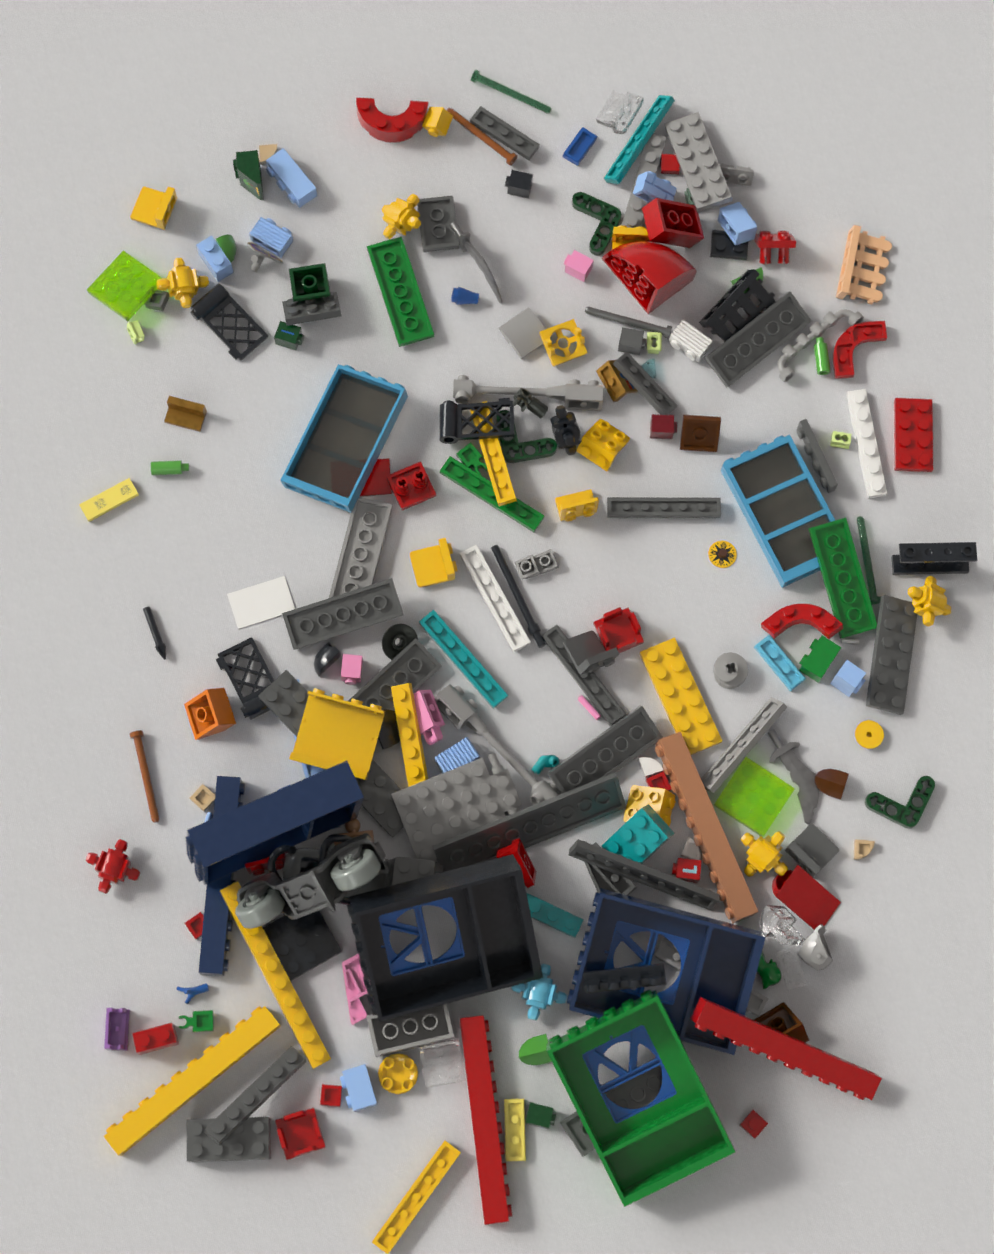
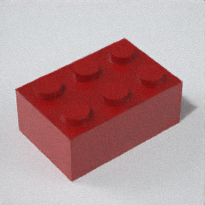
M655 198L642 208L649 241L691 248L704 239L699 214L695 205Z

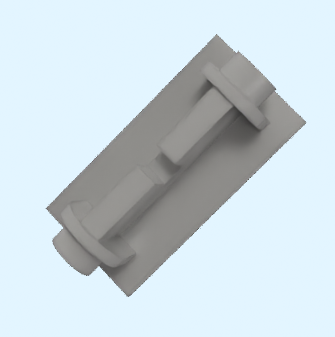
M721 163L720 168L726 183L751 186L754 174L753 169L739 166L734 168L732 165Z

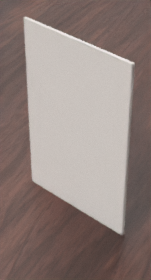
M285 576L227 594L238 629L281 616L282 613L295 609Z

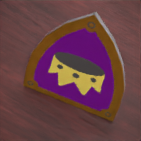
M252 242L247 243L253 251L259 253L258 255L251 256V260L254 263L250 269L254 272L258 271L265 257L277 262H283Z

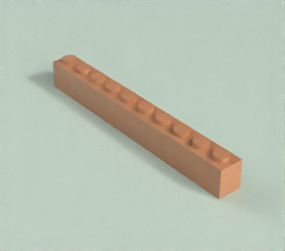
M681 732L659 739L655 744L656 754L663 761V770L666 775H669L671 789L678 796V805L687 817V826L694 833V842L697 847H700L702 861L709 868V877L716 884L717 894H720L719 900L723 901L727 918L731 919L732 924L754 916L759 911Z

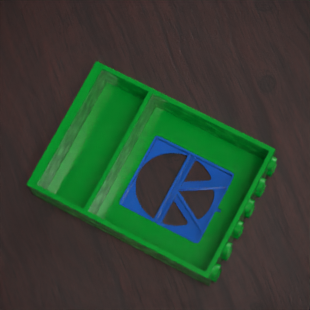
M651 989L641 993V997L633 1000V998L626 1000L622 1003V1007L616 1010L614 1007L606 1010L604 1016L598 1019L596 1016L585 1021L586 1025L580 1028L574 1026L568 1029V1034L561 1037L556 1035L550 1038L549 1043H547V1053L624 1207L735 1153L733 1144L657 991H651ZM619 1042H630L628 1071L604 1055L608 1048ZM642 1044L655 1055V1058L637 1067L638 1045ZM599 1064L605 1065L620 1076L600 1084L598 1078ZM659 1065L661 1066L662 1085L658 1095L650 1104L638 1109H628L613 1103L605 1095V1092Z

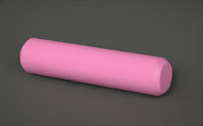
M583 695L578 698V701L596 720L601 717Z

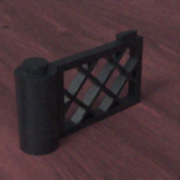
M219 283L191 306L192 311L190 313L194 319L203 321L230 349L228 353L235 360L239 358L242 361L268 338V334ZM231 303L235 307V314H224L225 307ZM213 317H222V326H213L210 320ZM224 317L235 318V327L224 326ZM237 318H245L248 321V327H237ZM224 330H235L234 339H226L223 336ZM237 330L248 331L247 340L236 339ZM250 331H258L262 336L258 340H250ZM236 343H247V349L240 354L236 349Z
M499 398L498 402L456 404L454 401L447 400L440 405V442L444 444H454L459 440L515 437L514 405L510 398ZM502 407H510V411L505 416L498 412ZM484 408H489L492 412L486 418L480 414ZM470 409L474 413L466 419L462 415V410ZM496 414L501 420L496 425H493L489 420ZM476 416H479L483 421L476 427L471 421ZM504 422L510 425V431L502 432L498 428ZM486 423L492 427L488 433L480 431ZM467 425L474 429L470 434H462V430Z
M251 637L218 653L219 658L216 661L220 669H225L243 704V707L240 709L244 717H249L252 720L270 711L258 698V695L268 686H258L261 676L268 678L271 683L274 682V679L253 638ZM251 644L253 647L251 656L242 654L243 647ZM229 654L236 655L234 664L226 663L223 657ZM240 657L249 659L247 668L237 666ZM252 661L261 663L259 672L250 670ZM235 669L245 672L242 681L233 678ZM248 673L258 675L255 684L245 682ZM243 685L253 688L250 695L243 697L241 693Z

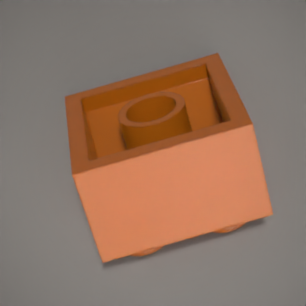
M225 688L206 689L184 704L195 740L223 732L236 724Z

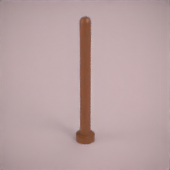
M447 109L453 116V119L504 157L508 165L514 164L518 155L509 153L454 109Z
M138 730L130 733V739H134L151 820L153 823L159 822V815L141 738L144 734L143 730Z

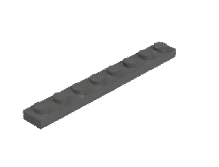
M578 839L569 849L568 855L705 909L711 910L719 902L720 894L663 873L640 862H635L622 855H617L604 848H599L586 841Z

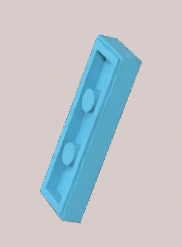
M770 635L754 646L755 650L789 691H792L805 681L806 678Z

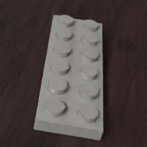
M699 112L665 123L666 132L697 212L699 213L733 201Z
M361 497L358 498L350 515L329 598L373 584L392 511V504Z

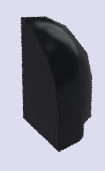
M330 642L322 647L315 656L314 669L318 676L341 657L340 651L335 646L332 647Z

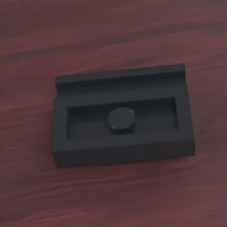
M712 230L710 257L747 260L748 242L735 246L725 231Z

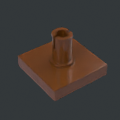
M683 415L680 450L717 452L721 417Z

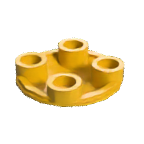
M400 1053L391 1054L384 1058L380 1064L378 1071L381 1086L390 1093H406L417 1082V1066L414 1060L407 1055Z

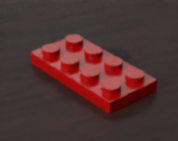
M894 399V471H933L932 399Z

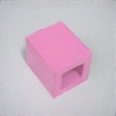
M574 250L572 255H568L564 261L565 273L584 282L593 268L594 260Z
M343 654L341 680L345 681V684L355 685L356 682L361 683L362 656Z

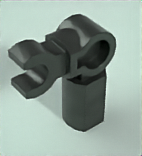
M520 388L513 396V405H519L522 412L527 408L541 419L548 411L549 407L537 398L531 397L530 392L525 388Z

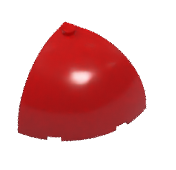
M636 241L620 245L602 257V260L647 314L651 313L692 282L697 272L690 262L673 249L648 241Z

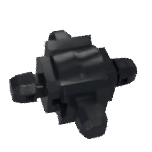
M560 405L555 409L556 416L550 419L552 432L558 448H565L568 455H573L577 451L576 445L582 442L580 429L574 413L567 412L566 408Z

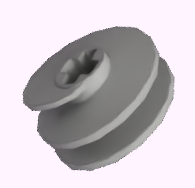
M729 652L722 654L714 664L713 673L715 681L723 688L733 689L739 687L744 683L748 675L747 662L737 653ZM730 667L734 669L732 674L728 673Z

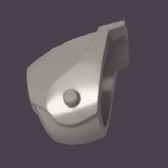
M822 924L805 939L798 953L807 965L816 970L825 969L833 961L823 935L827 930Z

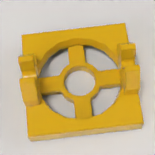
M574 319L539 332L553 367L588 353L584 345L585 338L581 335L582 330L579 327L577 328ZM561 329L569 330L575 336L570 338L563 336ZM555 332L557 340L556 343L552 344L550 338ZM559 339H566L568 346L566 348L559 347ZM577 341L576 350L570 354L568 349L570 344ZM555 349L563 351L565 356L555 354Z

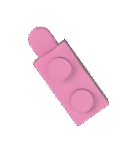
M431 689L419 690L413 695L420 734L424 735L429 745H433L443 738L440 727L445 725Z

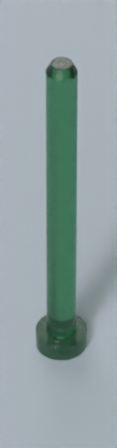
M475 70L472 74L471 81L474 83L478 81L547 114L552 111L550 106L480 75L478 70Z
M859 516L857 517V526L871 605L880 603L881 597L877 596L864 518Z

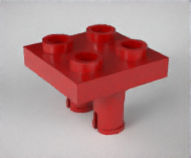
M760 231L759 234L755 235L754 241L760 248L759 263H771V248H778L777 263L783 264V257L785 264L789 263V248H796V240L792 234H789V231H778V234H771L770 231Z
M421 461L386 476L402 511L436 497V492Z

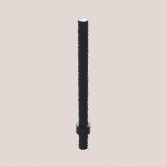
M498 545L492 546V552L529 626L527 629L530 635H533L539 648L544 647L546 644L540 634L541 629L538 623H535Z

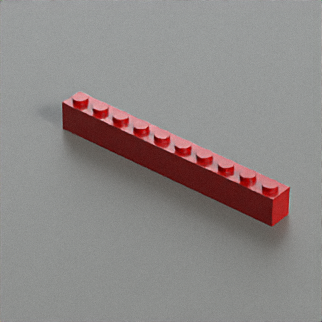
M700 997L691 1016V1020L696 1023L695 1027L706 1032L707 1029L714 1031L713 1035L723 1040L725 1037L731 1039V1043L742 1047L744 1044L749 1047V1051L757 1055L760 1052L767 1054L766 1058L773 1062L783 1061V1065L792 1070H795L797 1067L802 1070V1074L810 1078L815 1075L819 1077L818 1080L826 1085H830V1083L836 1084L835 1088L845 1093L848 1090L854 1092L853 1096L864 1100L865 1097L873 1100L882 1080L874 1072L705 998Z
M484 1015L460 1018L484 1225L509 1222V1217L513 1216L511 1204L507 1205L506 1196H510L509 1184L504 1183L507 1167L506 1163H502L501 1155L505 1154L504 1143L499 1142L498 1135L502 1134L501 1121L497 1122L496 1113H500L499 1103L494 1101L493 1094L497 1093L496 1080L492 1081L491 1073L495 1072L493 1060L489 1061L488 1052H492L491 1040L486 1038V1032H490L489 1022L484 1020Z

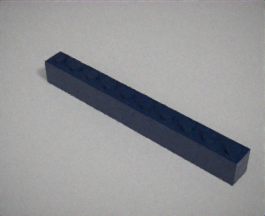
M217 776L213 818L243 806V802L240 801L241 795L245 794V783H242L241 777ZM234 873L207 884L198 971L200 975L224 976L225 971L229 969V959H226V953L231 948V939H228V931L232 932L233 920L230 919V910L220 890L236 882V880H233Z

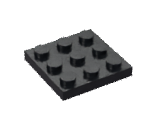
M319 910L298 919H290L285 915L263 927L290 981L342 952Z

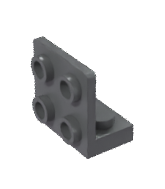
M811 823L788 845L785 851L810 876L814 877L839 852V848Z

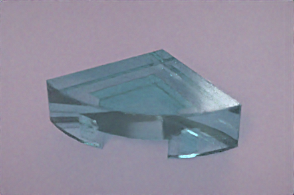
M655 358L649 359L641 367L651 378H656Z

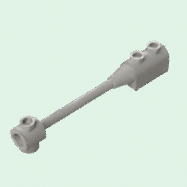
M460 375L458 379H454L453 398L459 404H467L476 393L515 395L520 388L476 386L473 380H469L468 376ZM573 379L569 381V384L548 387L547 389L525 388L532 396H546L565 401L566 409L602 411L603 385H599V382L596 380H590L588 385L580 384L579 380Z
M449 684L436 695L435 701L439 710L458 730L466 725L479 735H482L532 786L530 801L533 805L559 795L557 793L558 788L554 782H538L487 730V727L476 711V702L472 699L467 701L463 697L464 691L460 686L453 687Z

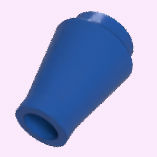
M459 286L458 288H453L451 302H454L456 305L478 304L479 293Z

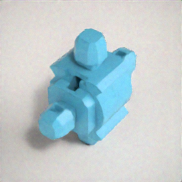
M541 964L543 978L511 986L513 991L517 993L523 992L521 999L526 1000L525 1005L531 1006V1009H528V1019L535 1021L539 1018V1009L545 1010L546 1006L553 1004V1000L555 1003L564 1004L567 999L565 993L561 991L556 992L557 985L552 984L553 979L547 978V976H550L551 971L550 965Z

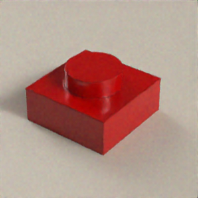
M752 1110L739 1126L755 1139L768 1123Z

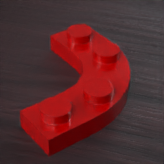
M885 321L855 324L846 329L838 338L833 351L835 379L854 377L852 357L853 351L858 345L865 342L886 341Z
M812 604L785 606L761 623V628L774 639L786 629L796 624L811 625L828 639L843 629V624L832 614Z

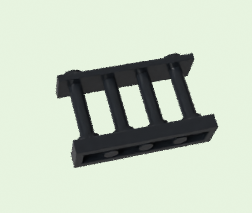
M976 542L900 543L899 555L891 556L892 575L968 574L969 562L978 561Z

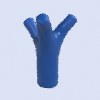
M206 983L190 988L178 986L177 990L188 994L185 1001L188 1004L194 996L209 991Z

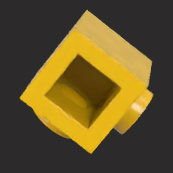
M429 107L422 127L431 136H446L453 116L443 107Z

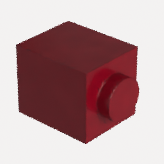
M652 414L650 438L672 439L674 433H677L678 423L674 422V415Z

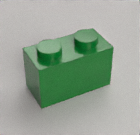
M821 635L819 640L814 639L809 647L812 651L809 655L805 654L799 662L802 665L799 671L818 683L841 649L840 646Z

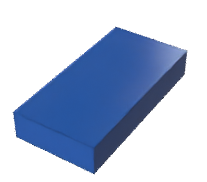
M582 127L563 153V158L578 166L597 140V135Z

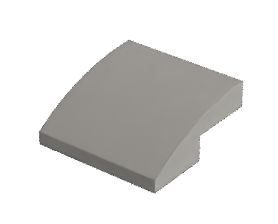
M530 308L525 309L499 327L506 341L511 343L520 358H523L543 344L539 332L546 328Z

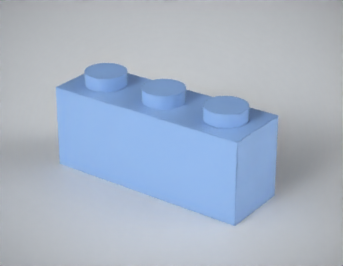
M284 148L266 160L267 173L270 177L276 178L277 185L282 191L285 190L288 193L287 196L293 204L296 203L300 208L317 196L316 187Z

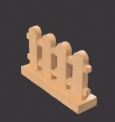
M854 225L848 231L836 298L843 300L846 295H850V299L854 300L858 297L868 300L867 304L872 305L873 302H879L883 297L882 292L876 290V285L881 286L886 281L885 276L879 273V269H885L889 265L888 259L882 257V253L889 252L892 244L885 240L884 236L876 238L867 235V231L860 233L861 226ZM865 247L876 250L877 254L865 252ZM862 264L872 266L874 270L863 269L861 266ZM859 280L870 283V288L858 285Z

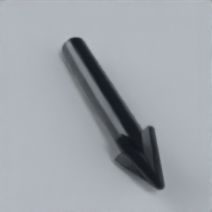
M149 606L145 607L143 612L153 636L155 648L165 660L166 645L162 641L151 608Z

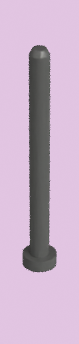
M589 306L585 308L586 314L652 332H660L667 339H669L672 331V326L669 325L665 328Z

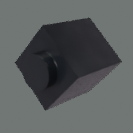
M512 170L511 175L506 177L505 187H508L507 194L529 199L533 174Z

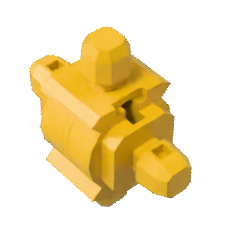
M411 194L407 201L396 198V202L383 206L382 212L384 216L382 217L384 222L389 225L383 231L384 237L390 240L396 232L406 235L407 231L420 227V213L414 208L420 200L417 195Z
M176 258L173 263L174 268L169 271L167 279L157 280L156 286L158 290L166 291L168 289L169 297L175 296L176 300H180L183 308H190L192 298L197 294L199 287H207L209 279L207 276L198 277L196 269L191 270V267L186 266L182 258Z
M933 576L926 577L924 586H912L908 589V595L912 598V605L915 607L914 613L923 617V624L928 627L934 624L936 616H946L951 613V606L947 604V597L944 595L946 590L937 585V580Z
M781 831L776 832L772 837L769 835L765 838L760 836L757 840L750 833L746 832L741 838L742 843L746 847H750L746 852L749 855L746 859L748 864L744 868V873L748 877L753 876L757 871L761 873L764 869L769 872L774 868V871L781 876L788 870L787 865L783 861L782 863L779 861L783 856L780 853L783 847L780 845L785 839V835Z

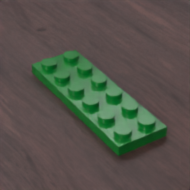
M402 236L367 246L368 255L398 346L402 347L433 338L434 332Z
M842 518L808 528L833 615L843 624V629L839 631L840 639L877 628L876 618L847 519Z

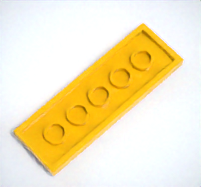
M675 637L640 651L639 655L675 733L681 732L690 755L722 743L721 736Z

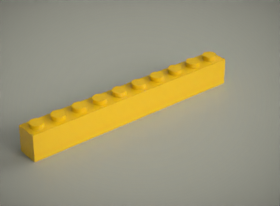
M259 1006L251 1012L252 1016L247 1021L243 1019L235 1025L236 1029L232 1033H225L219 1038L220 1042L216 1046L210 1045L203 1051L204 1055L201 1058L191 1060L187 1064L188 1068L185 1071L175 1073L171 1077L172 1081L169 1084L159 1086L154 1091L156 1093L150 1099L149 1097L143 1099L138 1104L140 1106L134 1112L130 1110L122 1117V1122L118 1125L114 1123L107 1128V1134L104 1135V1138L118 1156L125 1154L278 1030L281 1025L266 1006L263 1008Z

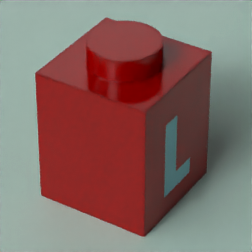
M678 858L676 863L672 864V875L686 882L698 883L702 860Z

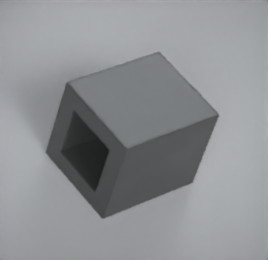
M622 327L618 351L640 355V350L645 349L646 338H643L644 331Z

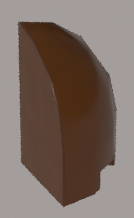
M823 769L815 776L816 786L822 793L841 800L849 773L835 769Z

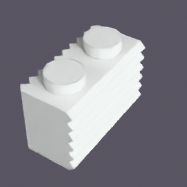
M684 319L671 333L669 338L673 348L681 349L687 358L697 362L702 359L713 343L711 338Z

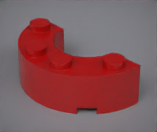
M356 97L357 115L361 126L372 137L390 143L408 140L418 131H421L429 109V102L410 101L409 107L405 112L389 116L377 109L374 98Z

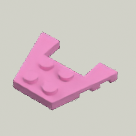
M359 953L342 962L352 1025L368 1016L359 997L368 993L363 980V971L360 967Z

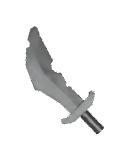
M456 221L452 222L450 227L459 238L462 252L468 251L474 258L498 302L502 303L495 278L485 259L471 244L470 233L468 231L464 233Z
M773 729L768 735L778 750L774 751L769 762L773 763L775 759L780 758L786 769L790 771L792 782L799 787L797 796L803 812L804 822L808 824L814 816L813 809L817 808L819 789L815 783L816 773L810 771L792 751L793 748H798L800 743L789 742L784 745Z

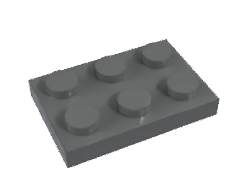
M453 195L420 199L417 207L420 213L419 220L421 221L420 232L423 252L459 249V239L450 227V224L456 221Z
M330 292V296L293 302V298L287 301H282L286 326L342 316L337 292Z

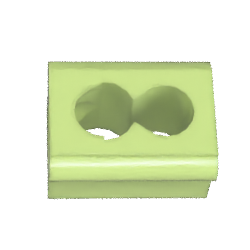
M138 320L128 322L127 331L133 344L144 341L145 335Z
M647 332L648 353L659 354L662 347V333ZM651 339L657 340L655 343L656 347H652L653 341Z
M833 431L830 446L849 449L852 434Z

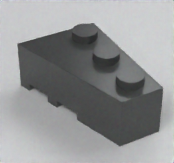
M597 842L593 844L594 846L601 848ZM584 862L597 893H600L602 888L629 895L637 888L628 878Z

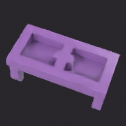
M106 1008L104 1049L128 1051L130 1010L126 1008Z

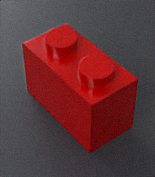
M173 1023L132 1033L136 1052L139 1055L179 1045Z

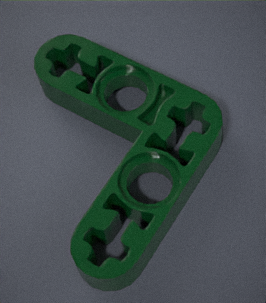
M577 192L572 197L573 208L600 220L590 241L589 250L593 255H602L612 238L613 228L617 227L620 223L621 211L617 207L584 192ZM583 199V202L577 203V200ZM594 205H599L602 210L594 212L591 208ZM615 213L616 217L609 223L610 215ZM601 228H609L610 233L603 235L600 232ZM600 238L602 240L601 246L595 249L594 247L598 244Z
M508 410L499 411L503 416L509 412ZM498 415L496 416V423L501 420ZM503 423L498 429L502 432L510 431V425L507 424L508 427L504 428ZM515 423V437L510 441L500 438L503 457L508 463L550 457L557 451V443L552 438L518 443ZM546 444L553 446L551 447V451H548V449L545 448ZM538 445H540V448H543V449H541V453H538V452H539V447H538ZM532 446L536 451L534 454L528 455L525 452V448ZM519 448H522L523 456H520V453H518ZM510 450H513V453H516L513 458L510 455H507L509 454Z
M930 776L921 777L917 781L906 806L877 792H872L865 798V806L870 811L904 828H913L919 822L935 788V781ZM928 781L930 788H927L923 794L917 793L916 791L920 792L923 788L921 782ZM874 797H876L877 802L880 804H883V802L885 801L886 804L884 805L882 811L879 810L881 808L880 805L875 804L874 806H872V801H870L869 798L873 799ZM914 797L922 799L923 804L921 807L913 805L912 800ZM887 806H895L897 814L889 815L886 810ZM912 810L916 811L912 816L914 822L908 824L905 816L908 817Z

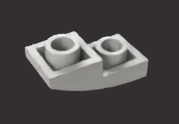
M552 549L515 561L522 580L559 568Z

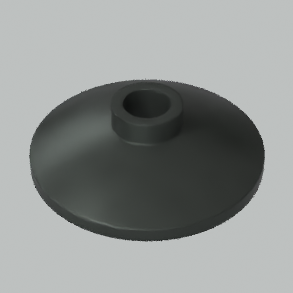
M395 624L384 633L382 650L389 659L393 660L415 638L418 640V636L409 625ZM399 638L400 642L395 644L396 639Z

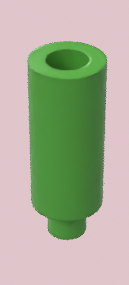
M823 337L816 338L817 344L814 345L817 374L827 375L831 372L827 343H824Z
M182 460L151 462V475L182 474L183 471H189V463H182Z

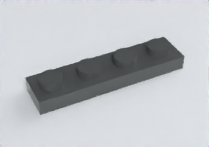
M482 106L478 108L470 119V123L528 161L539 149V143Z
M628 352L624 353L613 363L660 415H668L678 406Z
M804 419L798 424L796 429L797 435L805 443V452L813 460L812 466L821 477L820 483L822 487L826 488L828 493L833 492L838 484L807 419Z

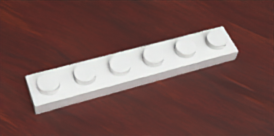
M866 389L847 391L846 396L867 497L869 499L886 496L887 489Z
M475 545L461 552V559L513 653L531 643L478 546Z

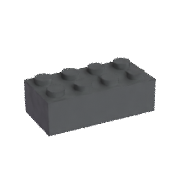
M249 1117L220 1146L204 1130L216 1118L187 1119V1162L271 1159L270 1117Z

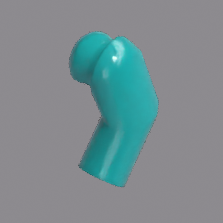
M543 755L538 759L531 771L539 775L544 768L559 765L560 760L555 755Z

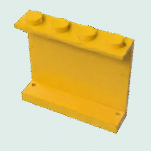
M314 688L313 692L308 691L307 694L309 695L297 739L289 759L323 769H329L348 761L354 777L367 780L385 711L381 710V706L370 704V707L363 706V701L351 699V702L343 700L344 696L332 694V697L324 695L325 691Z

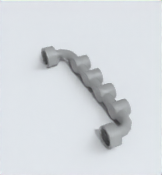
M847 309L840 310L835 314L831 311L823 317L824 323L821 325L818 322L814 323L809 329L811 331L810 334L807 336L804 333L800 334L796 338L797 344L792 347L788 344L783 348V355L777 363L778 370L780 371L779 377L784 382L790 380L795 371L790 366L785 367V362L794 358L801 349L808 347L811 341L819 338L829 327H833L840 318L848 317V323L853 326L861 323L864 316L860 312L854 313Z

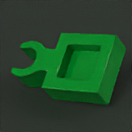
M471 442L456 453L458 459L468 468L473 466L476 473L481 475L478 471L480 467L487 471L486 464L480 462L483 456Z
M213 1010L193 1011V1017L190 1018L185 1015L179 1016V1019H186L187 1021L186 1025L179 1026L180 1029H187L193 1026V1032L214 1031Z

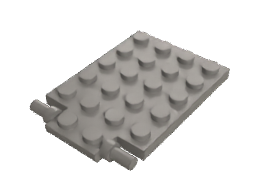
M496 753L488 755L493 767L491 769L492 775H489L483 758H479L391 794L417 859L438 861L433 845L503 818L506 811H508L509 815L520 811L519 806L522 804L509 770L504 769L500 765Z

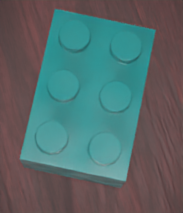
M648 804L637 811L601 847L643 864L675 833Z

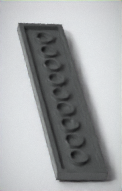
M285 670L258 695V698L297 737L309 694H307L308 691L289 671ZM372 759L367 780L355 777L364 796L362 807L393 838L404 827L391 795L401 789Z
M612 773L433 845L438 863L443 865V872L496 859L497 851L511 845L515 839L520 838L524 848H528L627 808L618 777L615 773Z

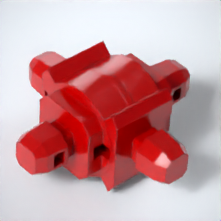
M119 839L115 845V850L109 848L108 852L102 851L100 857L96 853H88L86 862L93 866L96 865L95 871L99 873L98 878L103 880L99 883V892L107 894L112 887L111 883L117 885L118 881L124 882L126 876L133 881L139 879L140 871L133 867L130 869L131 862L127 860L128 855L123 853L126 852L128 847L126 841Z

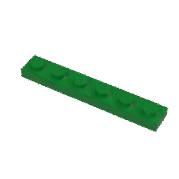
M451 456L440 469V474L533 533L544 519L545 515L516 498V502L498 506L491 481Z

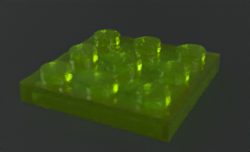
M123 250L88 287L87 292L123 319L129 321L158 290L156 282L162 279V277Z
M745 757L714 803V806L759 836L764 837L795 788L748 757Z

